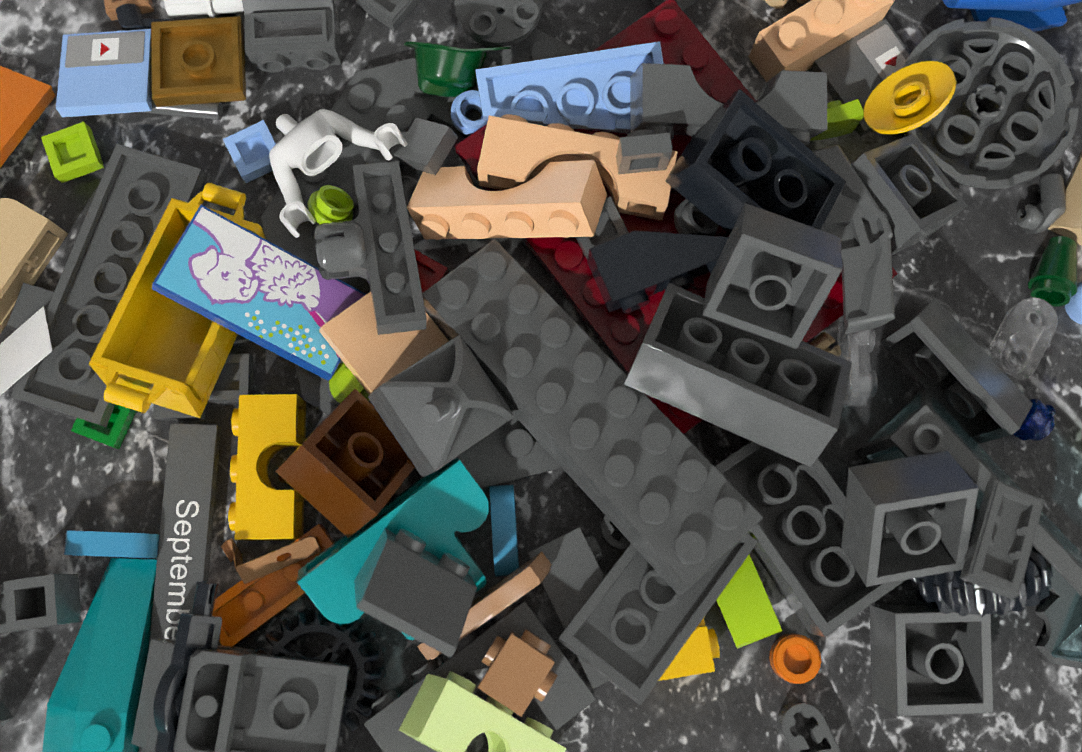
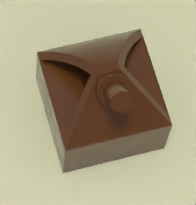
M354 389L275 472L278 474L281 483L291 485L347 538H350L378 515L415 466L375 407L359 391Z

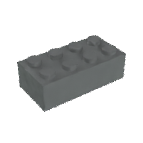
M669 283L624 384L812 467L838 430L852 363L803 341L795 349L703 316L705 298Z
M750 441L714 465L763 516V519L749 534L758 541L752 551L809 634L826 637L905 581L865 586L842 548L846 497L818 458L813 466L809 467Z

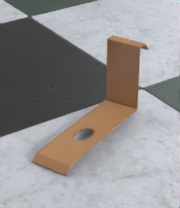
M308 536L246 563H243L242 554L232 538L226 540L221 545L229 561L232 562L234 560L235 569L244 584L322 553L316 538L313 536ZM285 553L291 554L289 559L282 562L277 561L278 556Z

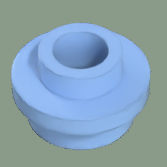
M469 90L459 94L451 106V120L457 130L465 135L470 136L488 122L483 120L479 91ZM470 109L478 110L481 113V118L475 121L469 120L465 116V112Z

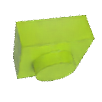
M85 122L41 137L54 177L61 183L105 168L92 130Z

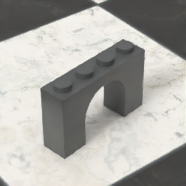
M523 601L517 606L513 602L492 617L491 621L494 624L479 636L473 631L461 639L452 657L440 665L437 664L435 659L430 660L411 674L410 677L415 684L400 696L393 688L370 706L374 715L364 725L383 752H437L399 731L427 674L446 679L449 672L461 676L472 670L489 668L481 661L497 636L507 640L512 631L522 636L526 629L551 645L547 654L555 660L551 671L557 674V678L542 701L535 697L533 699L556 730L594 702L596 698L528 603Z

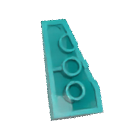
M110 559L48 701L42 752H139V746L131 743L149 651L157 560Z

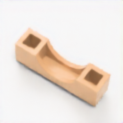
M507 114L501 116V118L495 116L488 117L477 172L479 186L508 190L534 178L549 162L595 160L602 182L611 193L619 213L662 221L668 206L671 186L665 180L675 166L678 151L672 150L666 170L618 175L616 161L620 139L618 136L607 132H597L593 135L574 132L571 127L559 123L542 126L528 123L526 119L520 116Z
M595 160L549 162L538 175L528 182L503 191H485L476 188L465 166L440 167L436 175L422 172L408 203L407 210L425 240L594 237L607 193Z

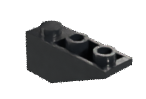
M632 231L590 248L587 263L609 313L622 308L624 313H630L650 303L649 297L666 290L669 283L686 290L694 285V278L708 272L711 275L729 237Z

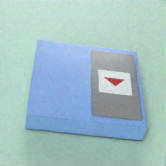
M151 29L63 35L56 109L62 117L152 111Z

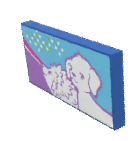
M200 205L152 283V290L327 381H330L341 359L321 335L319 329L367 295L339 279L326 280L322 278L319 269L314 265L203 205Z

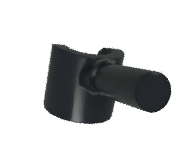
M123 4L116 8L117 18L122 31L151 29V22L182 20L143 18L140 7L135 4Z

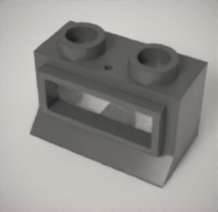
M242 0L245 15V53L254 69L274 73L292 67L323 70L329 65H341L340 17L334 0Z

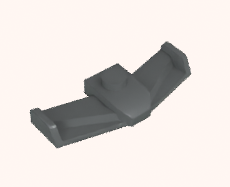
M839 145L813 150L812 152L846 181L820 229L841 238L844 335L878 328L895 319L891 238L893 233L886 212L880 210Z

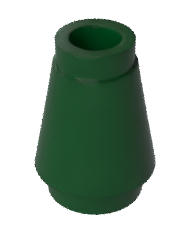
M1056 236L1049 239L1047 247L1028 282L1031 298L1035 302L1051 307L1064 306L1077 293V243L1075 240L1064 236Z

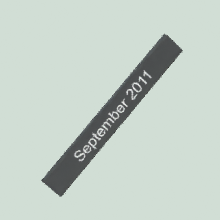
M170 424L149 647L151 639L166 638L176 640L181 614L192 613L197 587L196 582H208L221 427L218 425ZM139 747V752H153Z

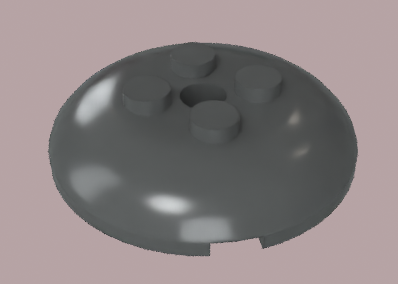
M990 17L987 21L964 22V19L956 20L928 34L915 47L903 65L904 68L918 62L938 61L948 65L956 77V89L946 107L927 123L913 130L903 132L905 137L911 134L915 136L948 180L981 189L1009 188L1023 184L1041 175L1054 165L1066 151L1073 138L1077 126L1079 108H1074L1070 87L1075 83L1065 61L1053 46L1043 37L1023 25ZM976 103L982 105L986 109V112L982 111L981 113H978V106Z

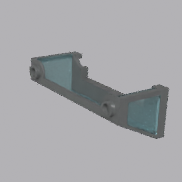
M926 389L919 391L854 451L866 464L948 451L979 488L974 512L976 517H978L987 483L996 479L1022 490ZM1041 512L1033 546L1052 565L1053 577H1050L1052 588L1049 589V594L1051 596L1035 611L1041 619H1044L1046 624L1045 639H1041L1035 646L1052 664L1082 669V552Z

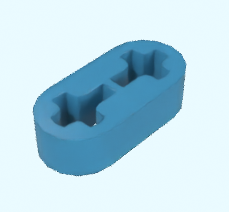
M514 484L490 486L495 577L508 576L519 568Z
M66 531L64 555L157 558L160 534Z

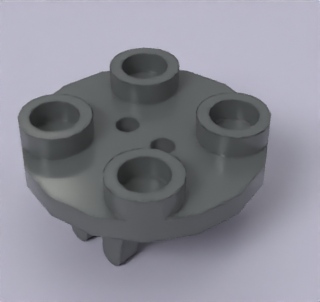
M454 0L456 19L464 33L477 43L491 47L512 46L526 39L537 27L542 13V0ZM504 11L503 14H498L497 12Z

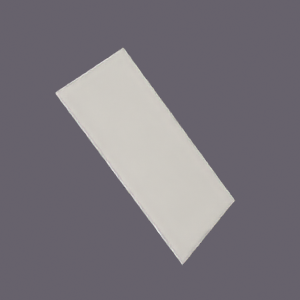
M44 306L0 344V395L53 351Z

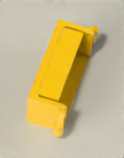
M207 183L203 191L198 193L189 203L171 198L89 362L91 368L107 385L104 391V401L142 413H146L152 403L201 418L238 334L152 290V283L204 201L236 210L234 215H230L209 208L266 239L259 224L244 220L245 193Z

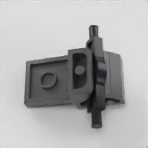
M197 581L192 613L181 614L176 640L166 638L151 639L131 744L153 752H337L350 665L257 654L255 649L218 645L222 618L213 616V609L219 584Z

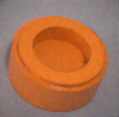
M794 633L785 634L779 637L771 647L770 664L773 671L781 679L794 684H802L810 681L817 675L821 666V655L817 645L810 638Z

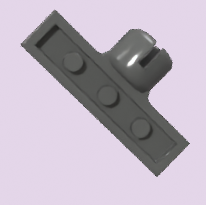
M399 161L352 165L359 215L351 221L322 223L315 228L314 238L317 239L315 246L317 260L320 264L318 266L322 278L326 280L351 277L367 279L371 289L378 335L424 330L427 327V318Z

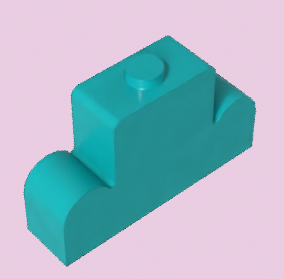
M456 457L436 472L422 477L387 503L377 516L350 538L343 536L298 570L297 583L329 621L338 624H348L359 619L364 612L356 608L354 580L384 529L396 535L400 529H404L426 542L427 545L424 550L440 559L444 553H448L466 563L470 567L468 574L471 575L477 587V592L486 585V577L477 562L455 535V532H471L483 524L489 512L486 495L462 462ZM403 633L408 640H414L411 636Z

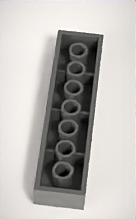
M496 239L422 293L425 311L449 341L458 335L462 337L514 416L680 597L746 538L763 519V516L644 393L624 384L627 375Z

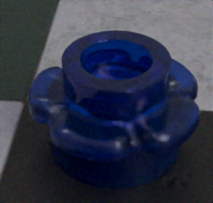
M1030 399L1033 405L1020 429L1014 435L1022 441L1030 439L1032 441H1039L1053 431L1056 410L1052 405H1044L1039 399Z

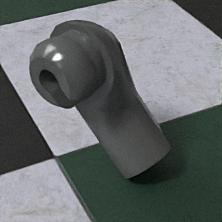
M1047 174L1043 176L1039 181L1041 201L1036 206L1028 204L1025 206V210L1020 209L1017 212L1016 223L1019 227L1024 228L1025 232L1032 234L1042 233L1065 213L1064 179L1060 174Z

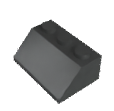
M936 298L919 308L880 342L922 390L926 389L978 444L1013 435L1020 429L1033 405L1024 395V388L1020 382L1013 376L1005 374L992 360V354L986 345L977 339H973L960 325V319L957 314L947 305L941 304Z

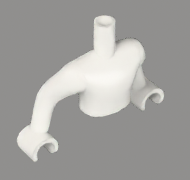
M326 109L316 111L300 123L296 122L289 114L280 115L276 120V126L285 136L270 150L269 158L275 179L286 202V206L280 212L279 218L295 238L300 236L297 228L302 222L311 221L312 224L316 223V219L304 205L299 185L292 172L293 168H299L304 174L309 176L317 175L337 160L343 148L342 142L335 134L356 145L380 150L384 158L390 160L393 158L389 152L392 146L402 144L406 147L408 145L398 127L393 123H387L373 132L360 127L334 111Z

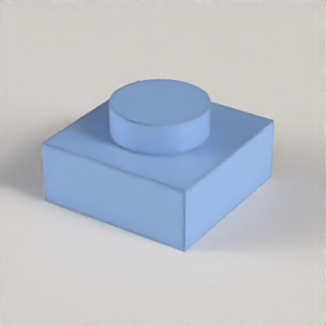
M264 120L223 139L245 183L273 171L269 153L276 145V142Z

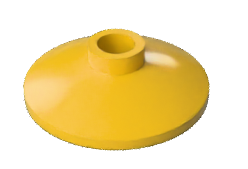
M924 61L911 64L894 72L878 84L869 95L863 112L866 123L873 131L881 134H899L927 123L946 107L954 95L956 77L952 69L942 62Z

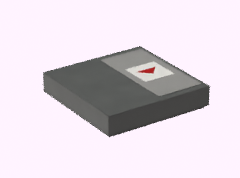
M883 19L815 60L811 69L813 72L827 73V91L834 101L840 100L844 104L859 99L864 111L865 103L871 92L885 78L902 69L911 53L888 21ZM864 117L855 128L860 137L872 130Z

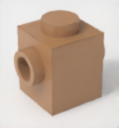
M527 629L522 636L512 631L507 640L497 636L481 661L489 669L480 681L478 688L522 717L533 697L542 701L557 678V674L551 671L555 660L547 654L551 645Z

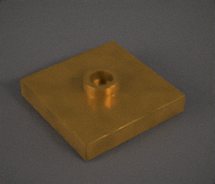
M240 16L151 22L152 100L156 107L246 100L244 26Z

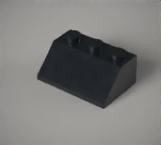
M741 89L734 92L688 143L665 182L729 234H731L745 203L820 230L846 183L840 175Z

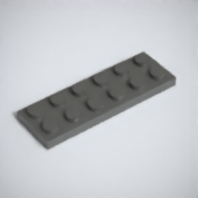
M116 143L45 313L53 351L16 382L10 397L107 427L115 404L104 401V391L107 385L91 368L89 362L171 198L189 203L190 200L200 193L206 178L202 169Z

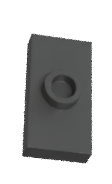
M996 479L987 483L960 578L1008 599L1019 597L1045 500Z

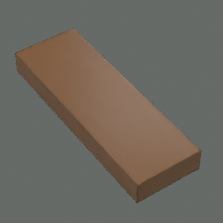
M542 551L472 601L460 640L543 581L551 570L552 564ZM422 642L417 646L427 660H433L441 654V652Z

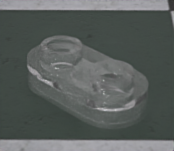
M1028 298L1015 304L1008 310L988 348L992 354V360L1005 374L1013 376L1020 382L1029 378L1035 372L1058 326V317L1054 308L1042 299ZM1031 313L1039 318V327L1031 322ZM1011 351L1019 355V365H1016L1011 361Z
M843 315L840 318L837 331V345L841 348V355L839 357L852 363L843 406L864 407L867 405L869 397H874L877 391V375L875 370H870V352L873 351L875 346V329L844 335Z

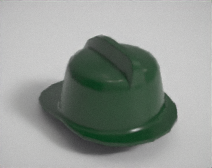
M404 42L405 46L415 50L419 89L426 94L444 97H457L459 94L472 90L477 84L476 69H482L488 50L511 49V47L462 49L423 42Z

